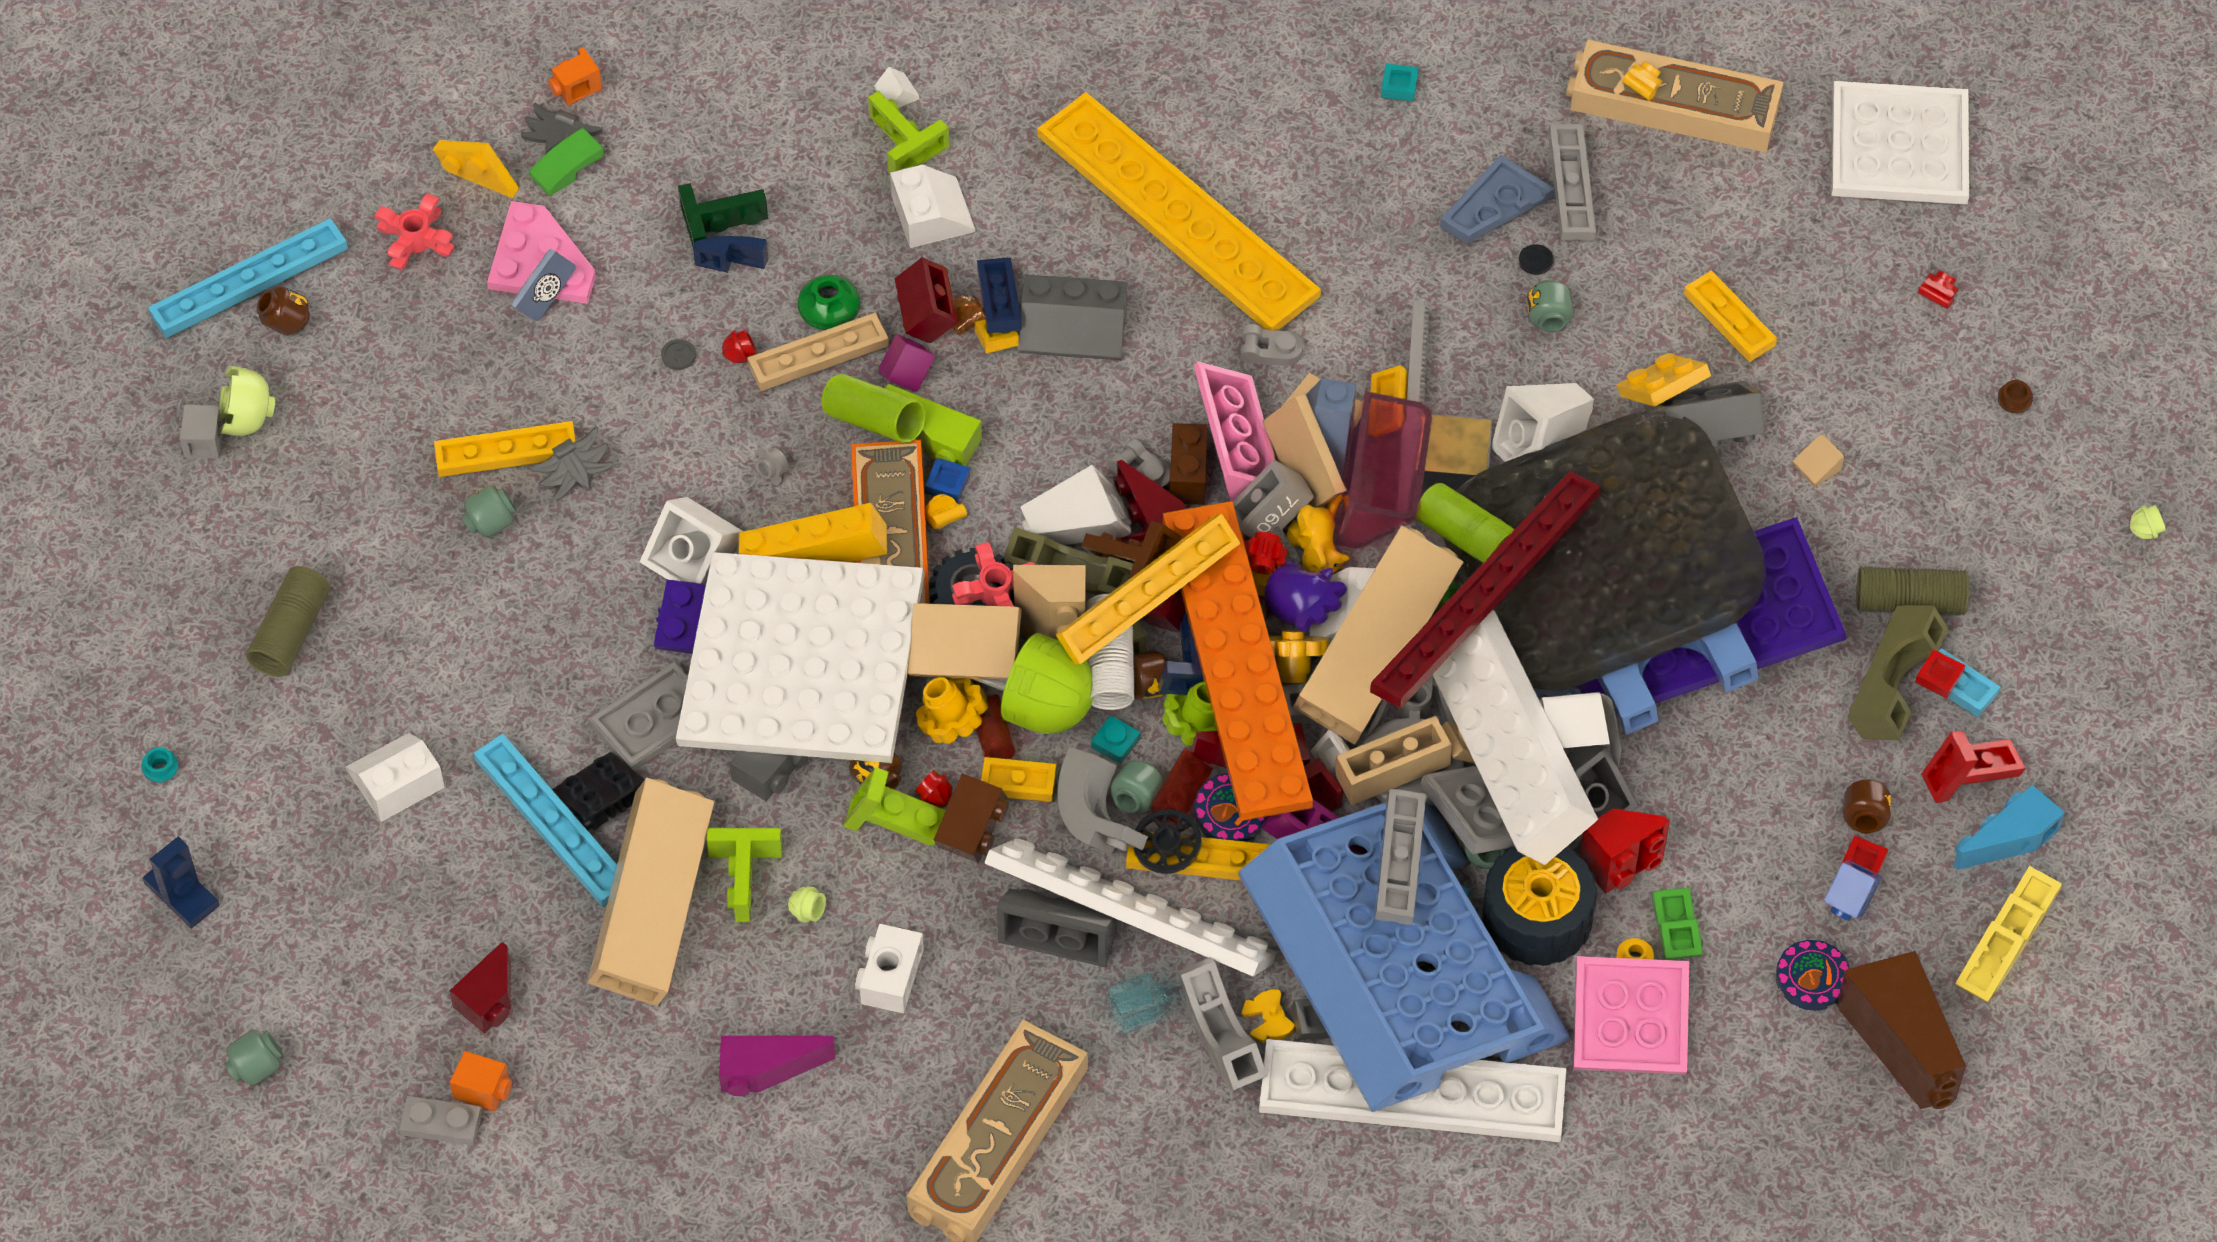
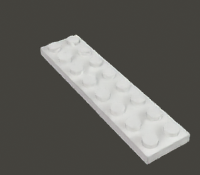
M1014 839V841H1009L990 849L987 854L985 864L1203 956L1211 957L1215 961L1248 975L1255 976L1270 967L1275 959L1277 952L1267 948L1268 943L1262 939L1248 936L1245 939L1234 934V928L1220 922H1214L1213 925L1200 920L1201 915L1193 910L1180 908V911L1167 906L1168 901L1162 897L1153 894H1147L1145 897L1133 892L1134 887L1126 882L1114 880L1112 883L1100 878L1101 873L1095 869L1081 866L1078 869L1067 864L1068 859L1059 854L1048 852L1045 855L1035 851V845L1028 841Z
M1272 1039L1266 1040L1264 1067L1268 1076L1262 1078L1259 1113L1561 1142L1566 1068L1477 1060L1444 1072L1438 1089L1372 1112L1335 1046Z

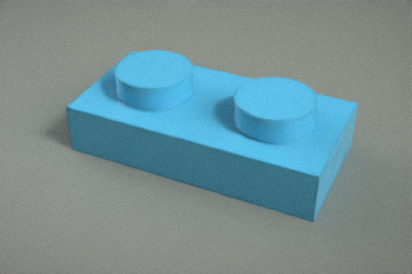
M1941 648L1939 652L1966 665L1963 675L1948 699L1979 718L1998 696L2000 686Z

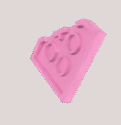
M511 201L488 277V289L518 293L550 249L558 252L576 266V270L555 299L588 304L596 274L595 269L545 206Z

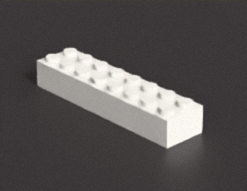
M1492 610L1433 673V677L1517 851L1546 865L1594 824L1598 818L1495 611Z

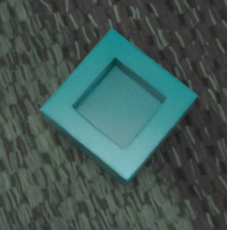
M1386 63L1381 98L1414 102L1419 67Z
M1110 715L1091 740V748L1122 764L1141 739V732Z

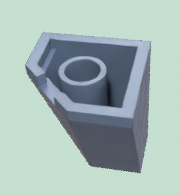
M1321 378L1306 396L1343 481L1354 428L1356 384Z

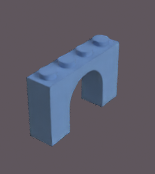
M1721 594L1712 598H1702L1693 606L1678 612H1669L1657 621L1647 625L1635 626L1624 635L1614 639L1602 640L1593 648L1588 649L1591 667L1605 695L1612 700L1615 715L1625 735L1659 721L1656 704L1642 678V674L1649 660L1663 650L1683 647L1701 653L1711 664L1725 693L1759 679L1756 660Z

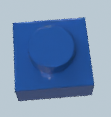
M936 458L925 484V493L933 496L946 494L958 503L970 476V468Z

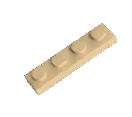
M875 312L747 358L748 366L760 391H764L888 347L889 338Z

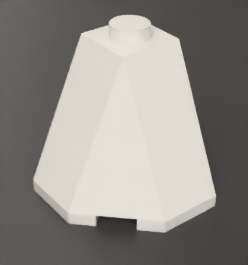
M1577 383L1507 386L1491 449L1508 465H1511L1577 435L1587 428L1589 417L1593 410L1594 398Z
M1093 465L1021 506L1026 519L1022 521L1024 530L1045 536L1062 545L1082 543L1086 533L1101 536L1102 532H1106L1119 538L1131 534L1129 525L1132 521L1122 496H1119L1116 487Z

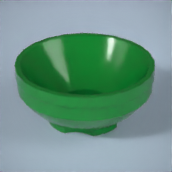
M821 275L809 280L800 290L798 297V310L802 319L810 326L821 330H827L853 321L860 309V298L856 287L849 280L838 275ZM826 286L834 287L838 291L837 295L832 298H823L818 292Z

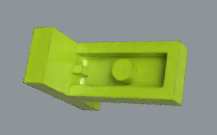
M879 90L868 96L869 117L897 145L887 152L889 173L919 166L950 147L949 127L941 119L920 131L915 122L912 120L908 121L900 113L897 104L892 99L888 100Z
M875 767L852 795L843 827L857 831L865 821H868L926 845L934 846L935 842L933 839L946 810L886 787L885 784L889 772Z
M707 828L709 858H729V877H735L734 887L727 888V908L734 909L735 922H750L753 858H782L781 828Z

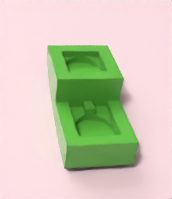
M582 128L545 154L530 169L529 176L548 196H551L576 180V172L603 157V147Z
M1690 887L1653 891L1651 895L1665 960L1702 956L1698 921L1694 919Z

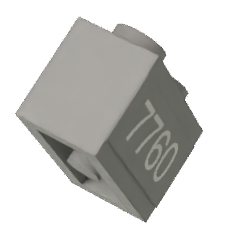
M1273 460L1233 501L1240 531L1249 537H1254L1255 533L1260 531L1277 535L1314 496L1300 473Z

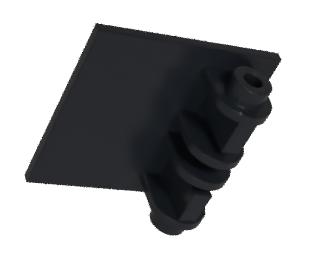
M609 752L595 759L592 764L575 775L567 777L552 790L560 800L581 816L579 821L588 831L591 828L596 830L599 826L609 821L606 813L611 819L616 817L612 805L620 813L624 812L625 808L627 809L632 806L635 792L645 779L612 752Z

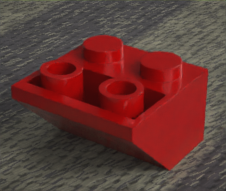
M1613 808L1600 816L1594 824L1583 832L1580 858L1587 862L1590 871L1594 874L1595 882L1605 894L1615 887L1623 889L1632 882L1635 875L1644 869L1651 871L1661 864L1664 859L1670 821L1665 816Z

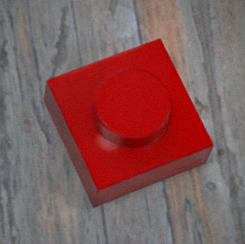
M1933 649L1917 674L1915 683L1947 699L1963 675L1966 665Z
M1854 835L1842 863L1850 860L1879 875L1889 849Z

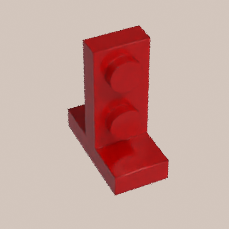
M1962 730L1951 732L1921 775L1935 803H1943L1950 800L1960 785L2020 777L2026 768L2011 739L1970 744Z

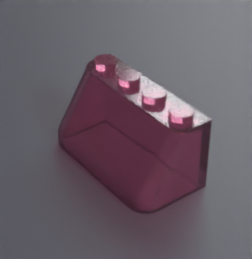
M1365 391L1353 428L1344 485L1346 491L1343 493L1335 545L1356 549L1363 548L1399 530L1401 525L1405 527L1415 520L1420 507L1432 424V413L1426 405L1417 401Z

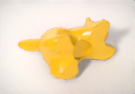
M1342 494L1330 501L1327 509L1324 506L1313 507L1310 504L1303 506L1298 512L1297 520H1294L1288 527L1287 542L1290 547L1298 546L1304 550L1302 568L1305 571L1318 572L1329 567L1333 569L1334 573L1339 569H1343L1342 563L1350 559L1348 555L1338 552L1333 543L1334 518L1338 506L1343 499Z

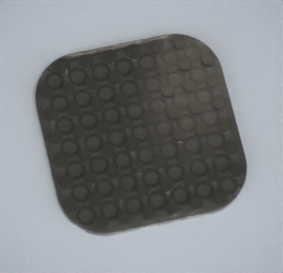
M1666 411L1632 413L1545 446L1540 451L1527 453L1486 469L1470 478L1456 491L1516 529L1569 471L1600 486L1597 499L1493 609L1532 687L1535 689L1564 690L1575 687L1723 630L1738 622L1750 611L1759 599L1765 584L1766 565L1762 549L1714 446L1705 431L1686 417L1679 419L1667 416ZM1444 538L1446 548L1452 550L1458 559L1464 561L1457 573L1463 585L1483 563Z

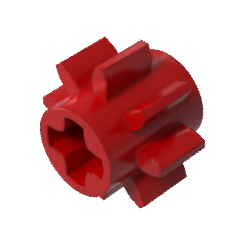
M1260 531L1256 532L1255 536L1250 538V541L1244 540L1251 571L1269 575L1273 574L1275 569L1279 568V565H1285L1288 549L1282 548L1283 543H1280L1281 538L1278 535Z

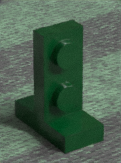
M691 183L678 186L680 207L692 248L695 241L707 238V232L718 233L729 227L742 224L754 225L761 220L768 219L767 200L763 189L697 204Z

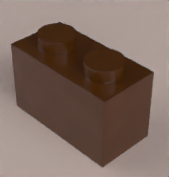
M1173 423L1170 493L1183 501L1184 504H1205L1208 424Z
M962 773L933 839L938 848L977 863L981 860L982 855L987 856L994 843L995 836L992 835L996 822L1003 821L1009 806L1003 789Z

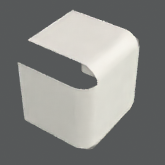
M1595 692L1542 697L1539 700L1563 748L1609 744L1611 755L1617 767H1619L1621 744L1613 702L1608 696Z

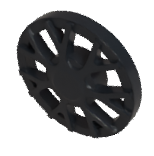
M1173 809L1155 811L1143 818L1135 828V831L1139 833L1143 831L1148 836L1147 841H1152L1153 847L1143 848V850L1133 847L1138 861L1145 868L1153 872L1170 874L1184 870L1195 861L1201 850L1202 839L1197 823L1189 815ZM1167 818L1178 819L1176 828L1166 826ZM1153 821L1159 827L1154 834L1145 828ZM1191 827L1194 834L1181 839L1180 833ZM1183 845L1193 847L1190 855L1180 852ZM1154 853L1161 856L1156 864L1148 860ZM1176 855L1179 863L1168 865L1167 857Z

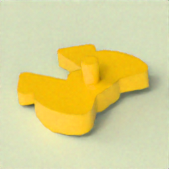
M1271 989L1258 994L1254 1001L1246 1000L1241 1012L1243 1017L1262 1014L1264 1023L1250 1032L1251 1038L1261 1043H1266L1267 1039L1283 1040L1295 1032V1024L1285 1017L1282 1009L1280 990Z

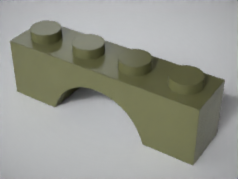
M1014 527L1004 554L1005 563L1010 562L1012 566L1023 565L1029 562H1034L1035 565H1086V592L1094 595L1112 593L1128 580L1134 563L1111 556L1105 558L1084 553L1045 536Z
M1934 605L1896 606L1880 645L1874 653V658L1867 674L1862 680V685L1855 701L1849 710L1848 718L1861 738L1900 740L1912 711L1898 691V685L1909 669L1919 662L1928 659L1933 649L1939 651L1948 630L1947 625Z

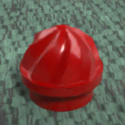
M746 329L740 332L732 331L722 345L723 356L732 363H747L748 357L757 354L754 342Z
M933 770L914 792L921 797V801L941 807L950 801L952 786L945 774L940 776Z

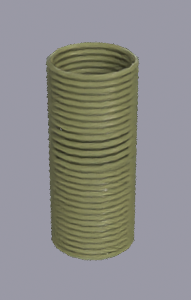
M294 566L289 569L246 652L248 662L255 669L273 677H282L288 674L331 589L329 582L323 575L304 566Z
M1860 566L1858 569L1856 604L1859 612L1862 610L1863 612L1884 611L1885 613L1887 611L1889 613L1891 611L1893 613L1897 605H1934L1939 614L1944 613L1945 615L1962 614L1964 616L1967 612L1969 577L1966 570H1937V568L1935 570L1930 568L1928 570L1926 568L1902 569L1901 567L1894 569L1893 567L1877 568L1876 566L1871 568L1869 566Z

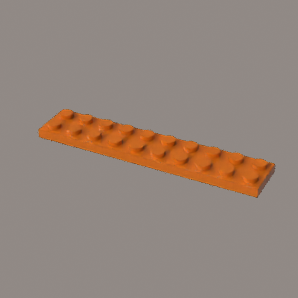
M1233 501L1163 513V524L1181 536L1180 541L1215 514L1222 513L1240 542L1238 546L1180 589L1240 821L1312 808L1313 799Z

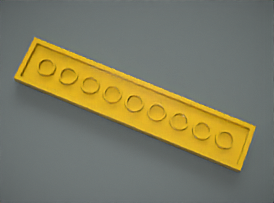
M1087 92L1037 128L1038 138L1263 329L1271 331L1280 330L1321 297V289Z

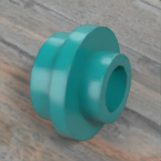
M162 747L149 750L141 764L144 776L156 783L166 782L173 778L179 766L175 754ZM158 764H166L161 769H154Z

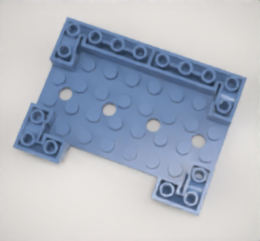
M1426 801L1412 925L1374 919L1387 802L1279 838L1243 867L1238 874L1372 1112L1438 1089L1443 1073L1496 1053L1499 1054L1503 1062L1509 1063L1570 1041L1571 1038L1537 978L1511 970L1452 871L1453 869L1465 866L1467 860L1436 807L1429 805ZM1359 845L1364 847L1368 853L1364 855L1354 854L1349 849V846ZM1421 961L1431 963L1435 967V971L1424 972L1416 964ZM1461 1021L1466 1023L1470 1030L1458 1032L1451 1026V1023Z

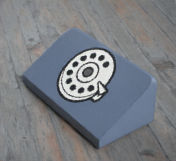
M553 249L548 250L515 296L511 305L533 320H540L576 270L575 264Z

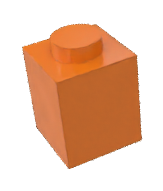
M464 1051L450 1080L453 1099L481 1106V1108L495 1112L500 1100H507L511 1091L512 1080L509 1079L505 1063Z

